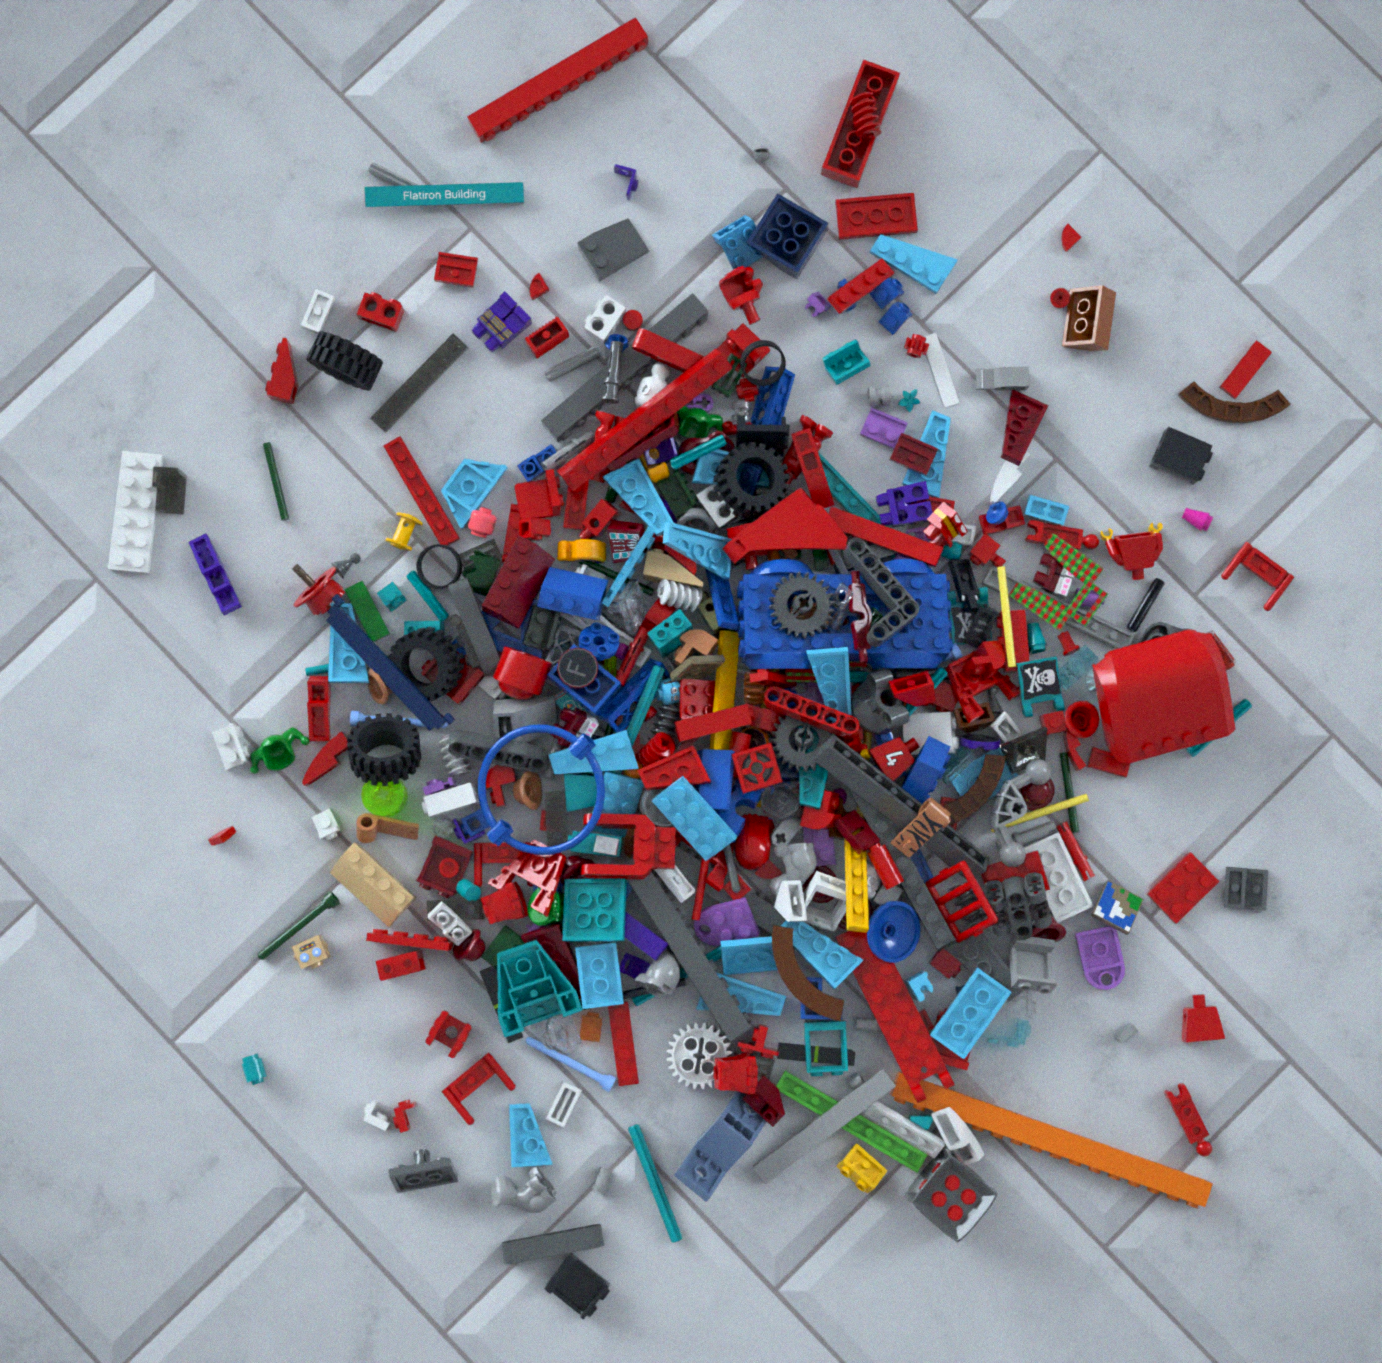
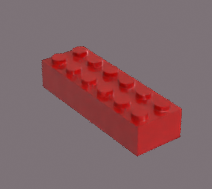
M863 59L821 169L822 176L858 188L877 136L860 138L856 135L857 129L854 126L856 122L853 120L854 114L851 111L850 100L861 93L873 92L874 96L869 98V100L873 99L876 101L871 107H876L877 111L872 113V115L879 116L874 122L880 123V127L875 129L880 130L897 86L900 72Z

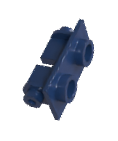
M745 461L738 484L749 495L754 496L757 488L756 482H759L760 476L764 471L761 464L756 463L753 466Z

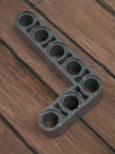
M853 538L848 542L844 550L845 558L856 571H860V576L891 611L876 622L867 634L868 644L873 647H879L914 620L919 613V605L862 539ZM851 547L857 548L859 552H853ZM864 563L871 564L872 568L866 567ZM877 578H882L885 583H880ZM891 593L896 594L899 599L893 598ZM904 609H909L912 614H907ZM889 620L896 622L897 626H892ZM873 632L880 633L882 638H877Z

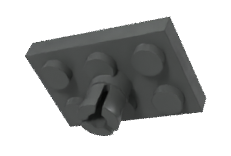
M423 1149L416 1150L413 1153L415 1164L408 1166L398 1165L395 1168L389 1169V1177L397 1193L458 1182V1174L451 1159L440 1157L435 1161H430V1151L425 1149L424 1154Z

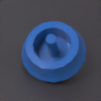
M612 334L605 341V346L609 350L612 341L623 343V351L629 347L627 338L620 334Z
M999 501L989 505L990 508L986 514L987 521L990 524L997 525L1004 522L1008 516L1006 504Z

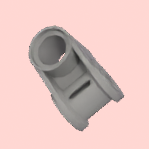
M793 815L789 820H781L779 826L771 835V845L774 848L788 845L803 827L800 826L801 818ZM780 835H783L784 843L780 842L778 844L776 842L777 838L775 836L779 837Z

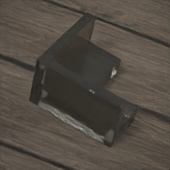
M153 466L152 487L157 490L155 510L159 513L184 514L187 475L179 468Z

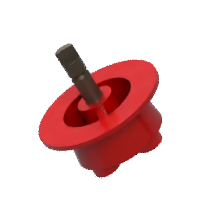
M298 564L292 568L308 585L294 602L293 606L295 608L306 604L313 615H319L320 613L323 615L331 608L332 598L336 594L342 597L345 593L343 586L332 579L336 571L335 567L325 571L315 581Z

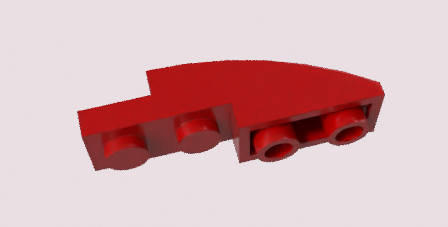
M808 428L792 433V440L812 501L815 505L819 504L823 508L833 506L834 501L811 429Z

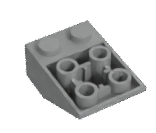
M537 697L526 700H494L495 736L501 738L507 733L523 726L537 724L552 726L554 723H557L555 697ZM549 733L525 734L513 739V741L527 743L549 735Z

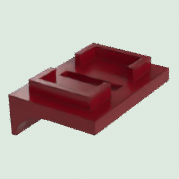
M855 809L845 816L837 818L833 823L858 855L880 842L877 835ZM862 827L863 830L854 836L852 835L853 832Z

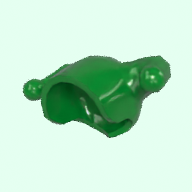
M683 406L677 411L680 418L679 431L677 433L686 438H706L710 428L714 426L717 431L723 432V419L718 414H708L702 408H689L687 406Z
M294 727L289 728L282 735L268 736L263 740L261 746L251 753V773L256 774L259 772L258 763L263 760L265 766L270 771L287 768L295 760L292 742L298 739L301 740L303 745H308L310 739L304 737Z

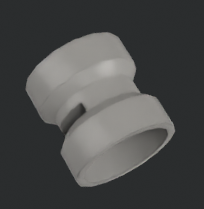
M882 386L881 389L876 387L868 388L870 407H876L879 404L890 406L889 386Z

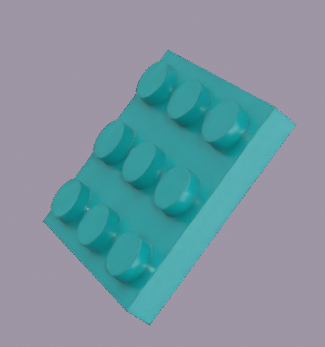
M565 879L562 941H625L627 880Z

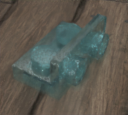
M960 741L956 754L948 753L951 757L946 767H944L946 770L942 778L939 779L946 785H949L977 758L972 751L961 746Z

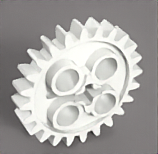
M695 1022L694 1028L691 1029L690 1025L687 1024V1031L679 1028L681 1035L673 1034L676 1041H669L673 1049H667L666 1052L672 1054V1056L666 1058V1061H672L668 1068H675L672 1076L679 1074V1083L686 1080L685 1087L693 1083V1089H696L697 1084H700L703 1090L705 1083L712 1087V1081L715 1079L713 1071L710 1073L704 1072L702 1065L705 1062H711L715 1066V1058H725L727 1055L732 1054L731 1050H726L731 1044L730 1042H723L726 1039V1035L720 1037L721 1030L718 1029L714 1032L713 1025L707 1029L705 1022H703L702 1027H698L697 1022ZM703 1037L702 1054L705 1055V1058H701L699 1073L696 1074L697 1058L693 1055L698 1053L699 1041ZM692 1038L696 1040L697 1045L694 1049L686 1048L685 1041ZM707 1042H715L717 1049L714 1052L706 1051L705 1045ZM691 1059L694 1063L693 1067L690 1070L684 1069L682 1067L683 1060Z

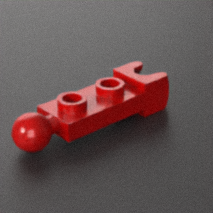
M1029 520L1027 526L1033 528L1036 532L1035 535H1028L1025 538V541L1029 543L1045 544L1050 535L1054 533L1077 550L1081 549V544H1084L1090 550L1096 549L1099 545V539L1096 535L1089 534L1084 537V530L1035 520Z
M1184 1083L1178 1084L1179 1094L1177 1096H1174L1171 1091L1165 1090L1164 1094L1189 1143L1197 1142V1153L1202 1157L1209 1156L1212 1153V1145L1204 1140L1205 1137L1209 1136V1133L1191 1099Z

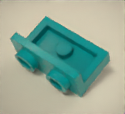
M857 339L846 343L822 358L826 372L836 385L871 366L870 361L860 349Z

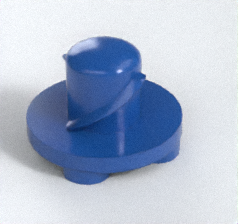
M594 622L591 626L582 630L578 643L580 648L590 651L597 661H603L616 654L619 647V635L611 628Z

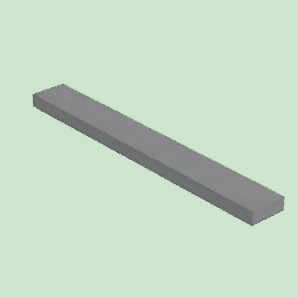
M990 565L981 584L1000 593L997 568ZM1006 573L1008 597H1010L1009 593L1016 583H1020L1053 598L1067 608L1070 605L1069 602ZM1078 608L1075 613L1084 618L1088 612ZM1096 615L1092 616L1086 626L1071 616L1065 623L1116 649L1132 645L1136 636Z
M883 1068L756 1163L753 1169L765 1184L895 1088L896 1084Z

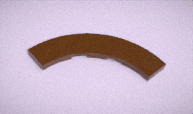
M1195 381L1178 394L1187 405L1202 415L1228 423L1261 421L1280 413L1291 405L1279 390H1276L1267 397L1248 403L1223 401L1204 391Z
M985 754L982 770L972 787L957 800L943 806L951 813V821L948 825L969 817L989 799L1001 778L1006 756Z
M773 925L772 949L774 960L787 988L802 1004L812 1011L827 1018L841 1021L844 1000L828 995L816 988L799 967L793 948L794 928Z

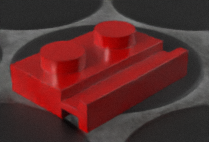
M439 252L434 281L474 288L478 258Z

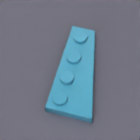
M881 234L869 252L879 259L883 258L888 265L937 294L958 259Z
M672 522L665 523L663 543L719 577L730 579L731 560L722 548L732 539Z

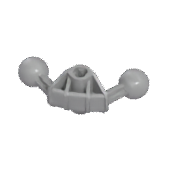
M1041 759L1029 762L1025 772L1019 776L1003 781L999 793L996 794L997 798L993 810H991V825L989 827L994 829L1002 846L999 852L1000 860L1008 867L1020 866L1025 860L1026 852L1020 843L1012 840L1005 825L1023 817L1027 812V805L1018 789L1030 783L1043 785L1050 779L1051 767L1046 761Z

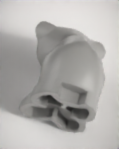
M797 843L774 848L776 857L783 860L786 874L772 878L769 881L768 887L776 898L782 881L801 880L803 885L814 872L817 858L813 843Z
M668 945L657 960H654L644 952V960L650 963L651 966L645 974L642 973L636 977L635 983L646 988V991L654 996L670 998L680 980V971L675 961L674 953Z
M535 1166L530 1170L531 1178L520 1187L515 1185L505 1175L496 1176L490 1195L493 1201L492 1205L495 1207L510 1205L529 1213H540L547 1209L550 1204L557 1201L555 1198L557 1193L541 1168Z

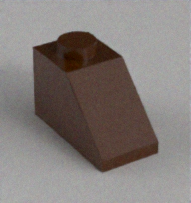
M989 702L979 704L985 713L971 723L967 722L962 708L954 709L953 713L959 729L970 733L984 730L992 724L995 718Z

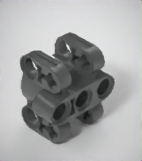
M1029 873L1024 878L1010 877L1002 882L991 880L984 884V894L995 914L1003 913L996 915L998 922L992 925V931L996 936L1007 935L1012 929L1017 939L1026 940L1032 936V925L1036 928H1046L1051 925L1050 909L1046 900L1047 896L1043 877L1040 873Z

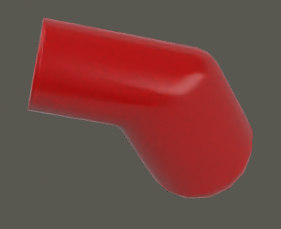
M725 421L722 424L723 432L726 435H735L737 424L733 425L731 421ZM748 422L745 425H752V423Z

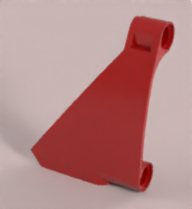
M799 488L735 536L722 550L736 564L752 551L796 549L845 550L848 537L826 510L819 504L815 505L806 492Z

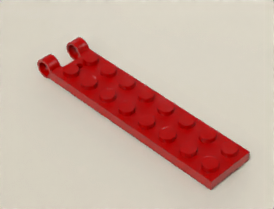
M847 931L837 936L836 939L839 946L846 948L850 953L863 959L852 972L917 1103L927 1099L919 1084V1081L937 1073L945 1090L954 1086L955 1084L895 964L883 961L873 954L868 944L867 933ZM922 1067H926V1068H927V1072H926V1073H923V1072L921 1071V1068H922Z

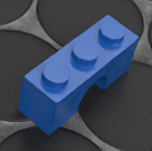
M739 779L736 780L732 788L734 792L731 795L730 810L718 813L737 837L744 827L745 819L736 813V808L748 806L755 809L765 791V788L743 794Z

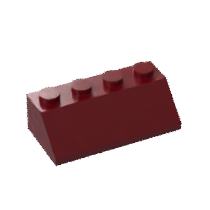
M518 535L482 604V611L519 629L555 558L536 543Z

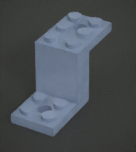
M736 1091L723 1112L698 1138L674 1174L677 1179L705 1202L710 1199L726 1172L752 1146L767 1122L743 1100L746 1093ZM697 1171L701 1172L703 1174V1177H701L697 1173Z

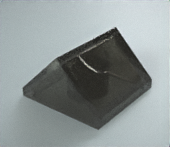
M1046 726L1000 745L1003 756H1006L1005 761L1012 774L1026 769V766L1032 760L1041 759L1045 761L1048 731Z

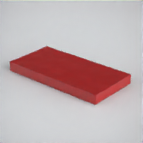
M914 193L835 200L839 240L880 236V234L887 236L918 232Z

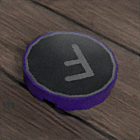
M965 734L961 735L959 740L961 746L971 749L979 747L985 750H995L1000 747V739L988 735Z

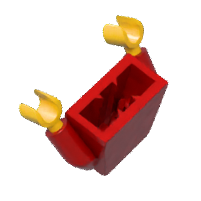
M1152 522L1148 527V532L1114 536V539H1112V529L1108 528L1110 535L1104 536L1101 530L1100 538L1106 541V548L1114 562L1125 571L1132 570L1133 580L1144 579V568H1152L1163 550L1162 534L1159 533L1163 525L1158 523L1157 530L1154 529Z

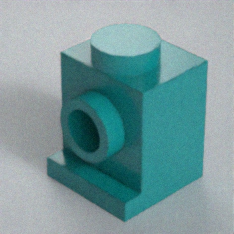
M393 581L377 592V595L391 612L408 601Z

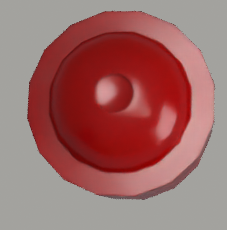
M504 646L493 678L498 680V686L504 694L516 699L526 700L533 697L534 694L541 695L552 663L523 651Z

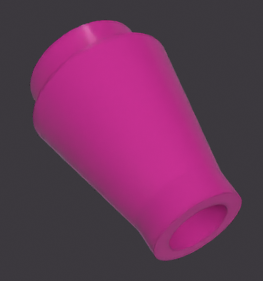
M1186 508L1182 519L1198 530L1207 532L1213 517L1209 515L1210 513Z

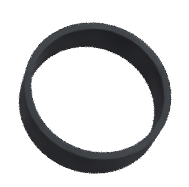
M759 340L745 348L741 355L740 365L744 376L749 382L758 386H767L781 378L785 371L786 360L777 344L768 340ZM763 346L778 350L781 354V365L773 376L759 380L750 377L745 372L746 358L753 350Z
M431 545L420 553L416 564L417 573L421 581L427 586L436 589L447 588L448 585L457 582L460 578L462 560L458 552L448 545ZM435 547L448 549L457 561V572L454 579L444 586H436L430 583L422 572V560L425 554Z

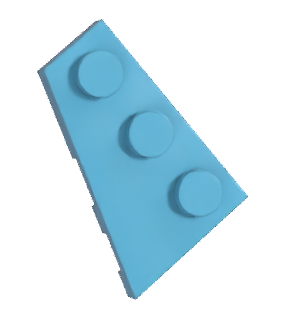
M530 1103L509 1104L511 1167L553 1165Z

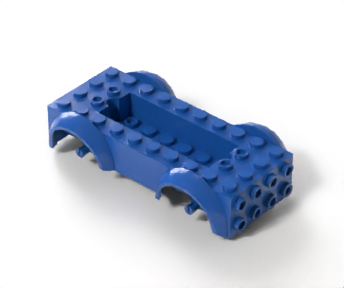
M791 559L767 561L757 565L750 574H743L742 581H739L737 586V598H741L739 606H737V617L741 618L739 621L740 626L738 627V638H742L740 645H738V657H742V663H745L750 670L812 669L806 650L848 647L849 661H859V650H854L851 623L857 621L860 615L849 611L848 586L852 584L851 574H814L808 565ZM914 559L887 561L883 564L918 603L919 613L910 624L879 647L871 646L867 650L868 663L873 669H937L953 649L952 639H949L952 621L948 620V612L951 611V601L947 600V593L950 592V581L946 580V574H935L930 566L922 561ZM799 571L802 578L809 572V579H812L814 575H817V583L823 579L822 587L830 586L826 593L834 594L829 598V601L836 602L833 606L829 607L834 609L835 612L830 615L833 620L829 621L827 629H822V633H817L814 630V637L807 633L805 639L801 633L797 638L794 637V632L787 635L786 628L780 631L782 624H774L777 617H770L774 610L768 608L774 604L769 601V597H775L771 593L772 589L778 590L775 584L779 582L783 585L782 577H786L789 581L790 573L796 578ZM860 576V583L865 584L866 603L870 610L874 607L883 617L891 612L890 609ZM877 578L880 583H885L882 578ZM797 591L789 596L787 601V608L789 612L792 605L793 597L799 596L800 594H807V592ZM891 593L893 598L899 599L896 594ZM904 609L907 614H912L909 609ZM845 616L848 619V624L845 626L840 625L837 621L838 617ZM889 620L892 626H897L896 622ZM873 632L877 638H882L880 633Z

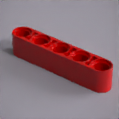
M642 328L638 329L631 347L633 350L682 373L704 357Z
M772 686L765 691L764 703L767 708L845 739H853L858 734L859 721L851 715L779 687ZM770 695H776L779 699L773 702L770 701L768 697ZM795 702L798 707L790 709L787 704ZM812 709L815 710L817 714L815 716H809L807 715L806 711ZM827 717H833L835 718L836 722L833 724H829L825 721V719ZM852 724L855 730L847 731L844 726Z

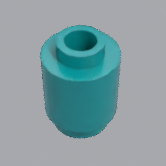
M258 1053L242 1058L243 1064L241 1065L247 1083L251 1082L252 1085L264 1082L263 1077L267 1075L262 1058H259Z

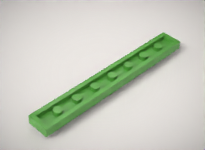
M786 1070L776 1085L781 1093L820 1116L838 1103L835 1099ZM860 1114L841 1127L918 1173L927 1157L926 1153Z

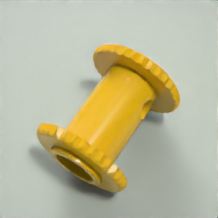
M397 512L396 515L401 519L393 539L386 538L385 540L396 548L411 551L412 548L407 544L416 524L422 526L423 523L412 515Z

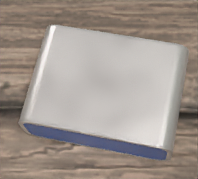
M596 835L593 852L616 855L619 839Z

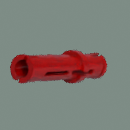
M641 626L633 642H630V648L615 676L622 686L625 685L640 653H643L645 650L643 647L649 637L647 634L649 630Z
M1068 822L1062 823L1066 830L1065 832L1061 825L1056 826L1083 881L1089 879L1085 871L1088 872L1091 878L1096 876L1087 861V855L1084 856Z

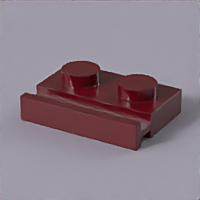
M901 433L889 460L926 476L938 448Z

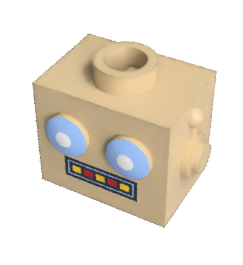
M322 935L314 936L292 946L295 954L294 958L298 961L301 969L309 966L312 969L323 965V960L331 957L327 949L328 944L324 941Z

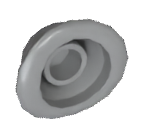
M702 508L687 510L676 523L708 533H713L716 530V523L707 511Z

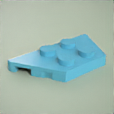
M464 458L441 489L462 530L469 522L471 512L479 509L507 471L508 467L506 465L490 464L489 462H478Z

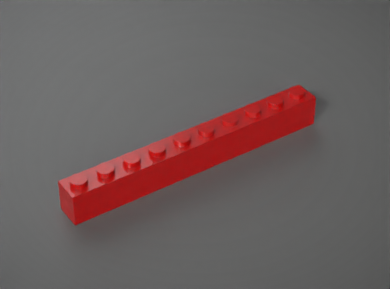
M635 17L467 116L468 122L481 143L483 141H490L500 131H507L517 121H524L534 111H541L549 102L558 101L566 92L575 91L583 82L592 81L600 72L609 71L615 63L623 62L632 53L644 50L648 45V36Z
M717 349L712 350L650 400L557 470V473L574 492L729 372L732 366L722 352Z

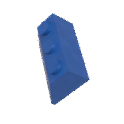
M549 567L541 587L537 607L600 620L603 608L602 601L606 594L608 580Z
M714 749L696 751L711 783L692 786L717 814L729 811L734 768L732 754L735 751Z

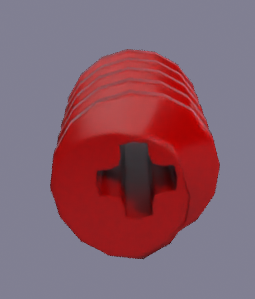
M873 92L861 93L850 100L851 111L854 114L853 120L856 122L854 125L857 129L856 135L860 138H872L882 133L881 130H875L880 127V123L874 122L879 116L872 115V113L877 111L876 107H871L876 101L873 99L869 100V98L874 96Z
M659 732L635 755V758L643 767H646L672 755L675 751V743L668 734Z

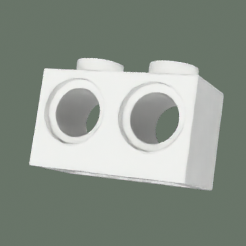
M607 295L604 299L600 298L594 307L596 309L592 316L589 314L583 323L585 325V333L605 345V341L612 335L626 313V307ZM608 307L615 310L610 315L604 313V310ZM600 323L604 327L602 330L596 331L593 329V326Z
M711 484L696 496L701 507L707 511L716 523V528L720 530L737 519L739 515H733L734 509L732 508L729 509V517L723 518L719 515L720 510L725 509L726 502L724 500L722 502L718 500L712 502L708 499L710 493H715L714 487L716 485Z

